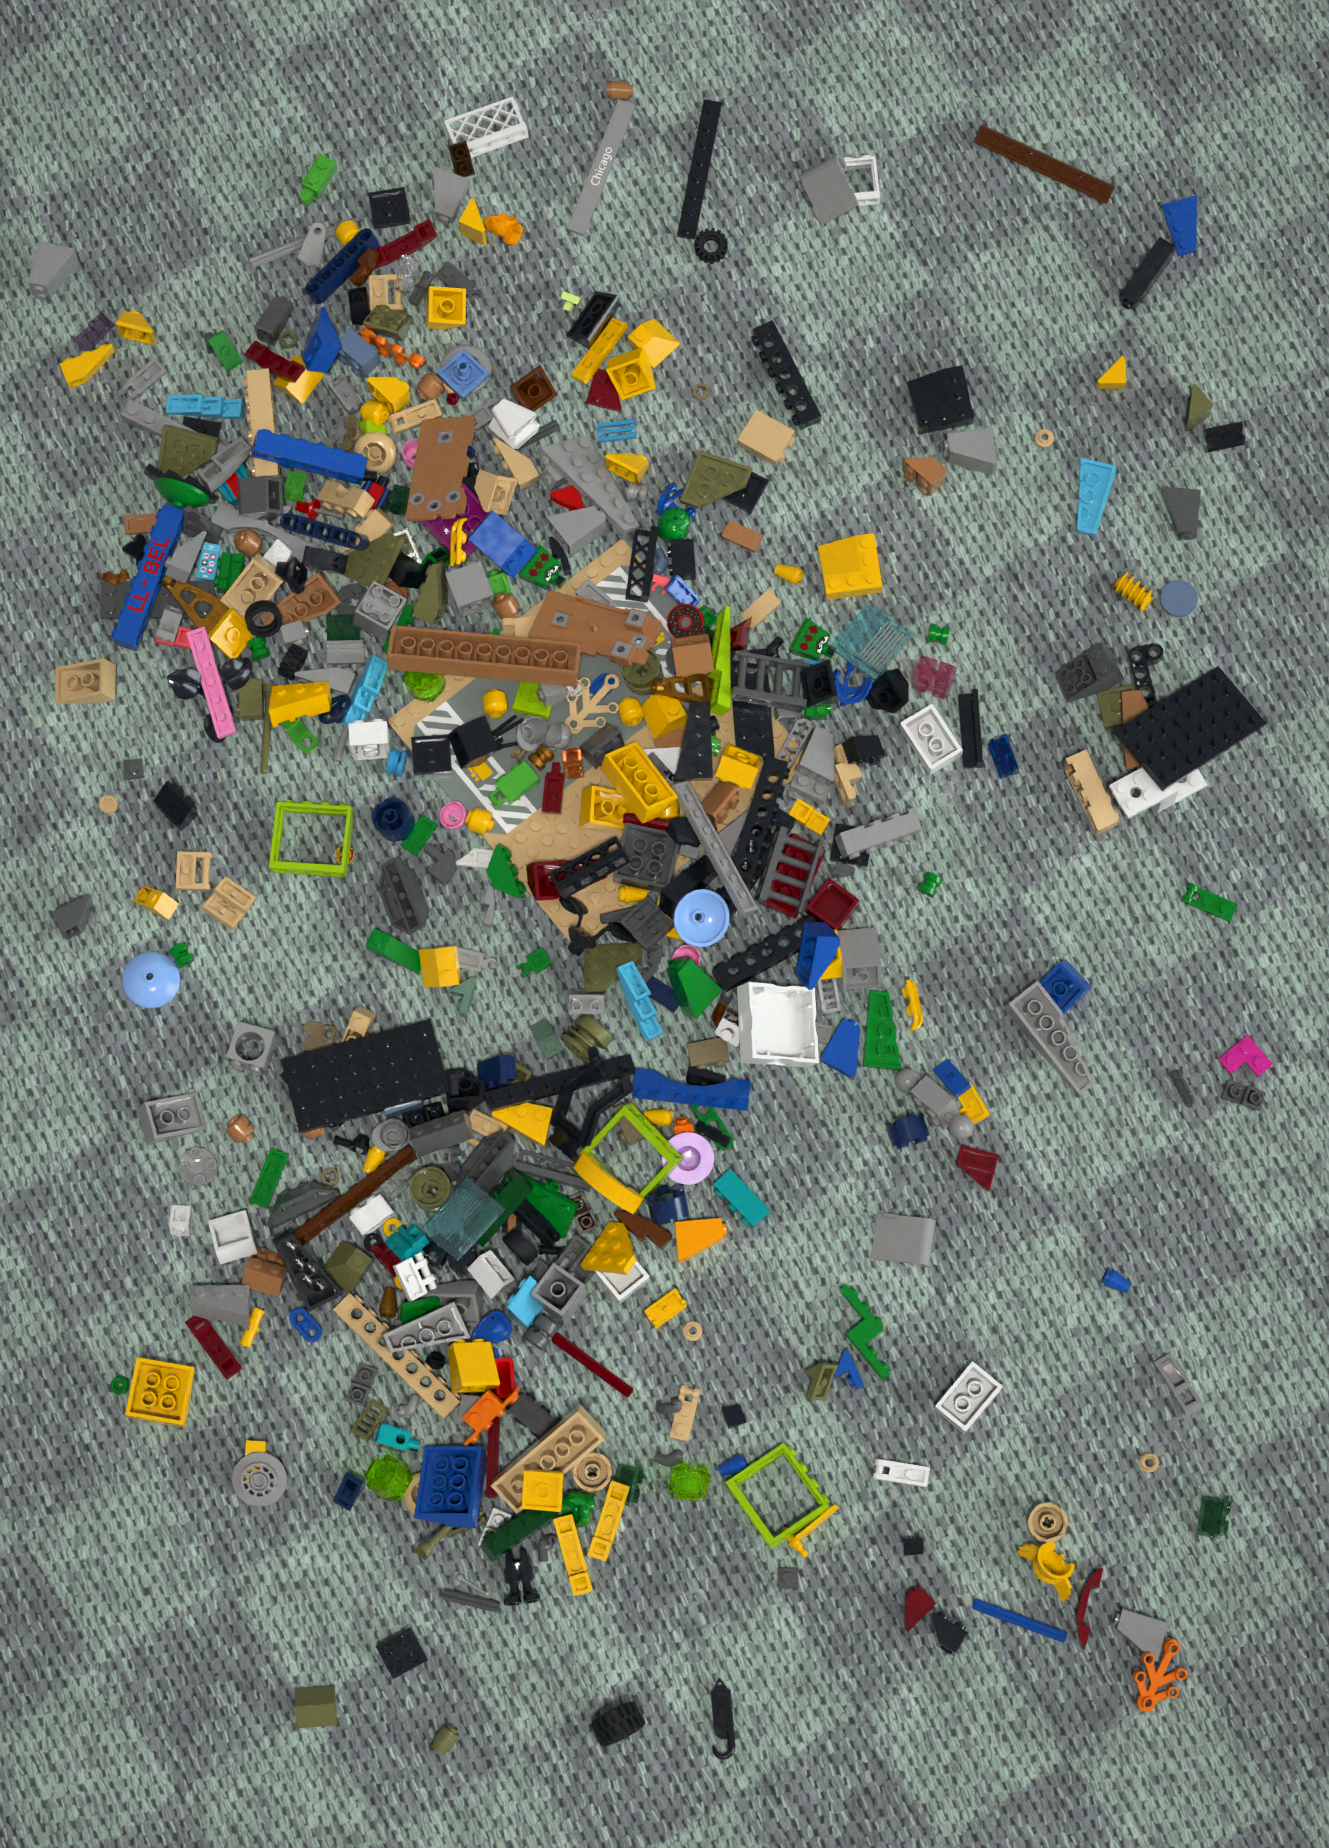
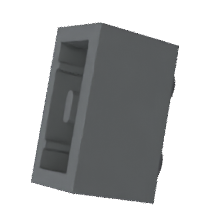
M258 476L238 479L240 516L272 521L283 515L282 478Z
M607 723L579 746L583 757L597 769L602 766L605 754L622 748L625 745L621 731Z
M83 895L78 896L72 900L73 902L67 905L61 904L52 911L66 940L83 933L93 908L87 895L84 897Z

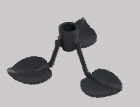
M248 658L229 659L221 668V676L225 679L222 681L223 685L228 683V686L233 690L245 686L250 678L251 663ZM182 669L167 676V680L178 698L188 700L198 693L206 700L201 684L202 677L198 671ZM207 714L203 722L204 730L213 742L221 743L226 737L221 739L217 737L211 714Z
M562 896L559 897L561 905L567 911L579 916L577 926H570L568 929L571 940L568 950L574 955L580 956L585 948H595V940L607 931H610L617 939L636 943V940L619 922H609V927H606L592 938L580 929L583 914L586 915L588 913L585 904L573 896L563 899Z

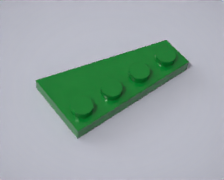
M869 991L863 1067L900 1071L902 1067L899 1061V1049L896 1042V1031L893 1024L889 992Z
M516 1171L532 1183L533 1191L526 1199L552 1224L557 1232H559L560 1237L564 1239L569 1232L579 1204Z

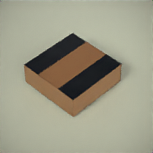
M512 1214L502 1225V1234H508L512 1229L521 1234L522 1222Z

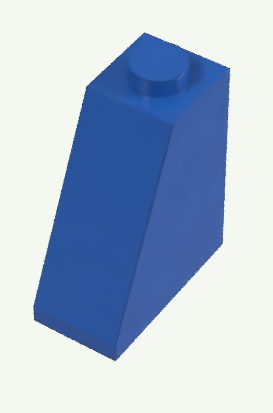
M843 1018L820 1058V1062L852 1080L856 1077L860 1036L858 1023L851 1019L847 1021Z

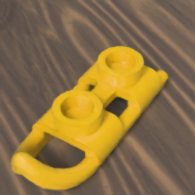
M467 518L458 519L451 528V567H454V563L461 565V562H465L466 553L461 549L462 544L466 542V533L461 530L463 523L468 520Z
M908 979L904 987H902V993L905 998L909 999V1005H906V1012L909 1017L913 1016V1024L909 1031H914L921 1026L923 1014L916 982H911V979Z

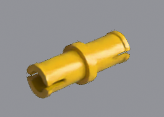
M253 1307L250 1315L249 1330H244L239 1342L240 1345L251 1348L255 1334L260 1330L258 1327L265 1311Z

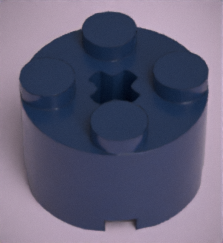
M387 798L381 804L378 803L372 812V822L384 839L393 842L408 839L414 828L415 820L414 815L402 800Z
M923 1113L919 1114V1118H916V1115L896 1120L893 1126L890 1123L886 1124L892 1146H896L897 1150L908 1147V1143L915 1141V1144L928 1140L927 1137L930 1136Z
M661 1185L656 1188L657 1191L646 1195L650 1217L655 1224L671 1223L670 1219L674 1218L679 1221L689 1215L687 1199L682 1185L668 1188V1185Z

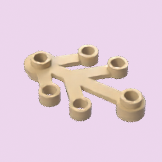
M607 675L604 680L605 684L591 700L590 679L587 677L580 679L579 685L582 688L583 709L579 714L577 713L576 704L579 699L578 694L575 692L567 694L570 716L566 719L565 724L570 728L571 734H577L586 727L603 728L607 724L606 719L601 716L595 720H584L588 714L618 713L619 706L615 702L596 706L610 689L615 690L620 686V679L617 675ZM610 678L615 679V683L613 685H610L608 683ZM584 680H588L586 687L582 686ZM571 694L576 695V699L574 701H570L569 699ZM612 705L617 707L614 712L610 711V706ZM599 719L604 720V724L602 726H599L597 724ZM572 721H577L575 728L571 727Z

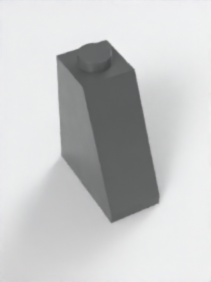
M275 295L255 325L258 340L275 347L294 309L293 303L289 298Z
M1163 486L1162 498L1176 536H1180L1183 540L1196 538L1201 490Z

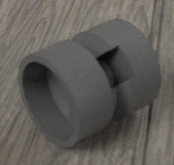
M538 1314L533 1321V1327L528 1328L523 1338L543 1351L549 1344V1337L553 1338L559 1328L549 1319Z

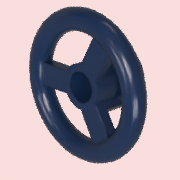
M346 695L332 698V705H335L331 707V711L319 714V721L323 724L341 723L351 707V699ZM330 715L332 718L325 719L324 716Z

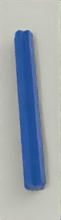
M974 1600L972 1608L976 1611L1060 1642L1066 1640L1067 1632L982 1600Z

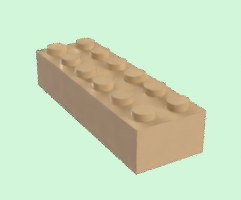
M269 368L247 370V377H243L244 388L246 389L245 402L248 410V436L251 448L253 447L254 437L258 429H267L277 434L272 380ZM251 457L252 465H254L251 466L252 477L270 476L281 478L279 464Z
M580 1404L496 1475L492 1480L491 1487L518 1514L523 1510L522 1493L525 1468L562 1471L565 1474L605 1440L606 1432Z

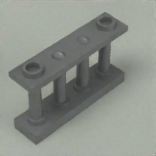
M739 650L732 656V660L739 661L737 686L731 689V700L802 712L806 708L807 699H801L800 672L810 668L809 663H804L803 660L799 659L792 661L753 654L748 650ZM747 663L758 665L756 688L754 690L746 689L745 687ZM765 666L776 668L774 692L767 693L763 690ZM783 669L794 671L791 696H784L781 693Z
M780 826L776 828L755 901L762 903L772 898L795 906L793 914L798 915L806 910L808 904L806 898L817 861L824 852L823 840H818L812 845L789 837V834H787L788 828ZM789 844L811 852L809 863L784 855L781 852L783 845ZM783 862L806 870L804 880L801 881L778 873V870H776L777 864ZM778 880L801 888L798 899L773 891L770 888L772 881Z

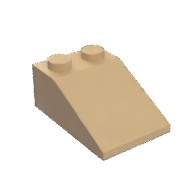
M257 553L220 601L228 608L234 609L245 620L244 616L247 608L256 601H269L285 580L275 573L276 567Z
M101 658L56 667L55 703L100 704L115 701L116 665Z

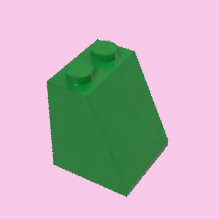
M674 958L669 963L666 973L682 1013L686 1017L698 1019L720 994L722 989L691 959Z

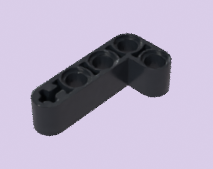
M1157 643L1134 647L1127 656V664L1135 691L1146 690L1150 694L1144 697L1146 702L1149 703V709L1157 704L1148 666L1159 663L1164 653L1162 646ZM1156 651L1159 654V656L1152 657L1150 655V652ZM1138 655L1140 660L1134 661L1131 656ZM1143 673L1145 678L1139 679L1135 674Z

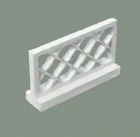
M513 97L444 121L453 144L457 143L459 137L468 139L466 143L471 158L529 137L527 126ZM509 103L513 106L510 113L502 110L503 106ZM492 110L496 112L493 119L485 116L486 111ZM499 114L507 116L505 123L497 121ZM475 116L479 118L476 125L467 122L469 117ZM511 118L518 120L520 123L514 126L508 125ZM482 120L490 122L487 129L479 127ZM457 122L462 125L456 131L451 129L450 124ZM494 124L502 127L500 131H491ZM465 126L473 129L470 135L462 133ZM477 130L485 133L483 137H473Z

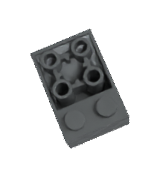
M1101 642L1054 672L1067 702L1109 690L1124 680L1112 650Z

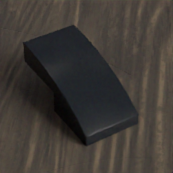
M549 537L552 556L555 559H561L564 576L571 575L570 564L564 550L553 537Z

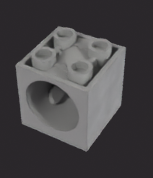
M471 561L464 567H454L445 573L447 586L459 618L492 607L494 595L481 561Z
M373 581L355 611L353 624L386 642L391 634L392 625H396L405 610L407 599Z
M238 1021L226 1056L232 1069L240 1072L243 1069L249 1070L251 1075L261 1077L262 1074L267 1075L278 1040L275 1031ZM249 1040H258L264 1048L262 1055L252 1061L244 1060L239 1053L242 1044Z

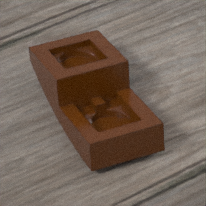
M369 247L357 260L361 266L349 278L354 285L361 287L372 274L380 254L377 250Z

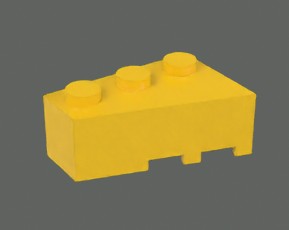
M524 1103L492 1112L493 1119L498 1120L508 1126L510 1130L520 1134L543 1149L546 1148L553 1108Z

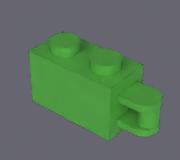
M322 154L318 155L301 183L302 192L300 198L303 205H310L314 198L319 200L337 171L335 161Z
M526 761L523 763L518 762L511 768V772L507 775L502 774L497 778L495 783L496 790L488 796V799L496 808L505 802L509 805L513 804L540 783L539 777ZM499 794L503 797L500 800L497 798Z

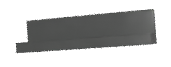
M521 1150L519 1160L515 1166L516 1171L543 1180H553L558 1184L588 1192L591 1191L592 1187L584 1179L578 1178V1173L573 1169L575 1163ZM524 1155L532 1156L536 1163L534 1165L522 1163ZM544 1161H550L554 1169L547 1170L541 1168L539 1164ZM563 1166H569L573 1174H562L558 1169Z

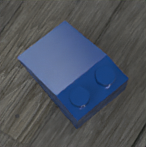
M321 307L307 333L302 359L308 371L327 373L342 345L325 307Z
M493 510L490 511L467 538L511 578H514L538 551Z
M804 922L795 976L808 990L814 988L836 956L837 948L840 946L839 936L826 922Z
M1067 960L1059 962L1040 982L1060 1008L1063 1015L1093 988Z

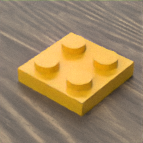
M231 608L228 609L208 635L209 640L228 659L237 658L247 646L246 643L254 637L248 631L245 620Z
M525 1468L522 1509L561 1512L564 1472Z

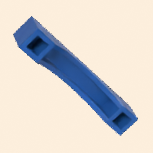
M636 1068L632 1098L748 1111L751 1081L730 1079L715 1085L692 1086L672 1081L659 1074L656 1070Z

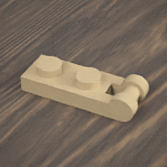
M436 399L392 414L387 420L393 427V435L396 436L421 426V422L424 419L442 418V413ZM403 419L404 424L399 425L398 421Z
M681 1385L678 1400L682 1402V1409L674 1415L669 1438L689 1442L701 1388L695 1387V1389L688 1388L687 1385ZM685 1395L692 1396V1402L684 1401Z

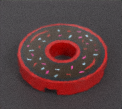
M692 604L677 605L669 612L667 628L674 638L700 635L704 629L705 619L703 613ZM684 617L690 619V625L687 628L681 625V620Z

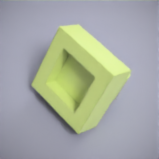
M565 291L561 295V298L566 300L563 309L572 312L574 304L581 305L583 298Z

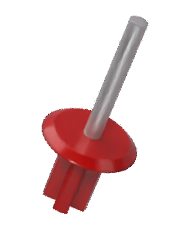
M316 498L311 503L297 501L295 510L307 513L310 519L315 520L319 513L344 519V515L321 510L320 502Z

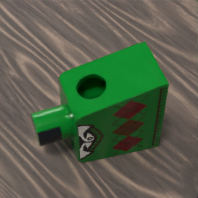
M539 544L536 548L538 551L518 572L519 578L544 590H547L551 584L561 589L566 582V579L559 575L562 570L561 564Z
M805 618L789 647V653L813 661H819L822 654L832 659L837 648L828 644L831 636L828 632L810 619Z

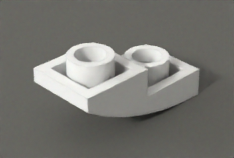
M494 1506L478 1545L482 1544L483 1537L491 1531L495 1533L500 1530L499 1526L507 1520L510 1521L513 1514Z

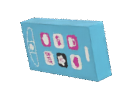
M203 542L196 579L204 581L215 580L217 560L220 558L222 545Z

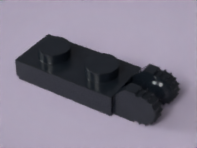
M527 1199L513 1212L532 1233L540 1238V1242L546 1248H552L554 1242L560 1240L559 1232Z

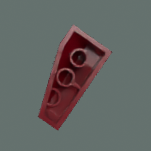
M591 859L592 862H595V861L599 860V859ZM572 860L533 862L526 865L527 882L535 901L555 900L561 896L549 873ZM583 864L575 866L574 871L581 870ZM563 873L557 876V881L560 882L565 879L567 874Z

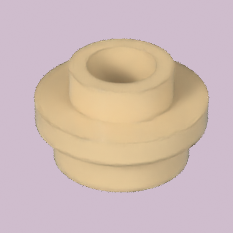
M1041 429L1035 435L1036 444L1042 448L1051 446L1054 441L1053 433L1047 429ZM1045 435L1048 437V439L1043 440L1041 437Z
M689 1322L683 1328V1335L689 1341H697L702 1336V1327L697 1322ZM695 1328L697 1332L690 1334L689 1330Z
M1145 1453L1139 1460V1466L1144 1472L1151 1473L1158 1468L1159 1460L1155 1454ZM1147 1459L1152 1460V1466H1147L1145 1461Z

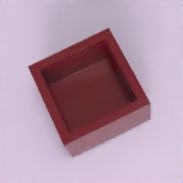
M828 878L806 906L805 913L809 916L813 915L817 922H826L832 930L836 929L838 931L841 930L858 908L860 900Z

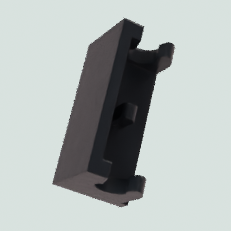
M1242 421L1205 429L1204 439L1207 451L1213 452L1245 445Z

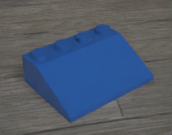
M425 1446L414 1513L416 1519L456 1528H477L487 1456L482 1446Z

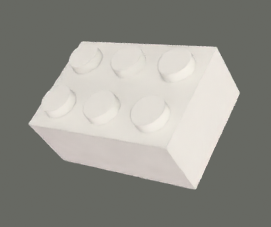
M933 704L900 722L899 730L929 775L962 757L963 749Z
M374 719L372 722L356 720L348 724L349 744L353 761L386 759L389 757L391 741L387 721L382 719Z
M972 1361L936 1404L934 1410L965 1435L1000 1393L1003 1386Z

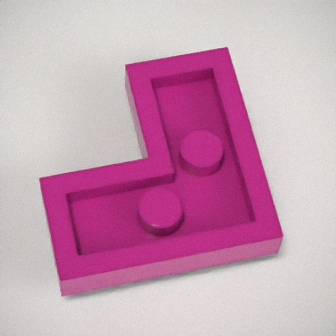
M1248 1035L1218 1059L1229 1074H1232L1241 1065L1246 1063L1258 1077L1273 1065Z

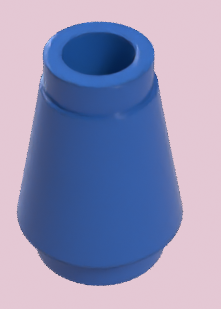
M1109 1268L1101 1279L1104 1286L1125 1293L1128 1292L1132 1284L1116 1270Z
M737 1454L721 1465H718V1470L722 1477L738 1474L747 1468L748 1465L744 1455Z

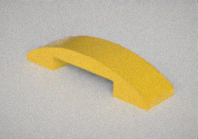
M583 1152L573 1167L576 1172L611 1202L635 1214L645 1198L631 1187L627 1188L602 1169L598 1161L586 1152Z
M611 1480L600 1519L587 1554L588 1556L606 1562L624 1510L630 1486Z
M570 1514L553 1519L573 1595L577 1596L593 1591L573 1515Z

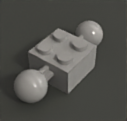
M902 1069L897 1073L895 1077L897 1089L903 1093H911L913 1096L912 1101L917 1105L915 1107L917 1111L929 1116V1120L934 1126H940L944 1130L949 1126L950 1134L956 1139H966L972 1134L974 1128L972 1120L966 1115H960L954 1098L926 1075L920 1081L918 1074L912 1069Z

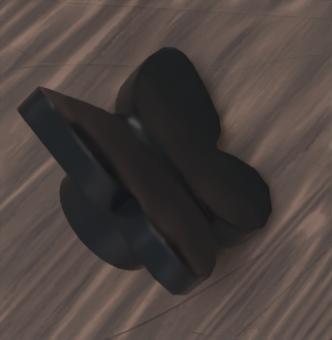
M137 534L134 541L128 542L122 548L125 554L136 559V566L145 554L143 552L146 544L145 537L142 534Z

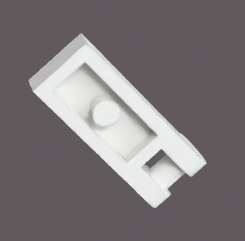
M875 1459L874 1465L876 1470L873 1473L872 1479L927 1488L930 1467ZM884 1467L890 1468L889 1475L883 1474Z

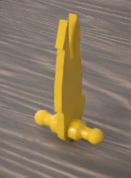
M833 1505L799 1534H794L788 1538V1546L798 1551L801 1557H807L808 1552L804 1550L803 1544L800 1541L818 1528L839 1506ZM787 1527L782 1528V1532L785 1531V1530L788 1529V1528H787Z

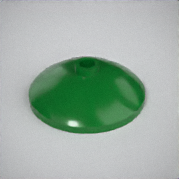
M157 478L155 481L157 491L165 500L172 503L171 506L186 508L188 505L192 508H197L209 502L207 494L187 483L170 478Z

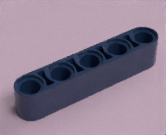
M364 228L360 230L306 284L305 292L313 303H323L360 266L357 260L369 247L375 250L379 247V241L371 229Z
M291 513L282 515L280 519V525L283 529L359 551L365 550L369 545L368 537L355 531ZM293 518V525L290 526V520ZM309 523L310 529L307 531L306 526ZM326 528L327 532L323 536V529ZM341 533H343V538H342V540L340 541V540H339V535H340ZM359 537L360 542L356 546V539Z

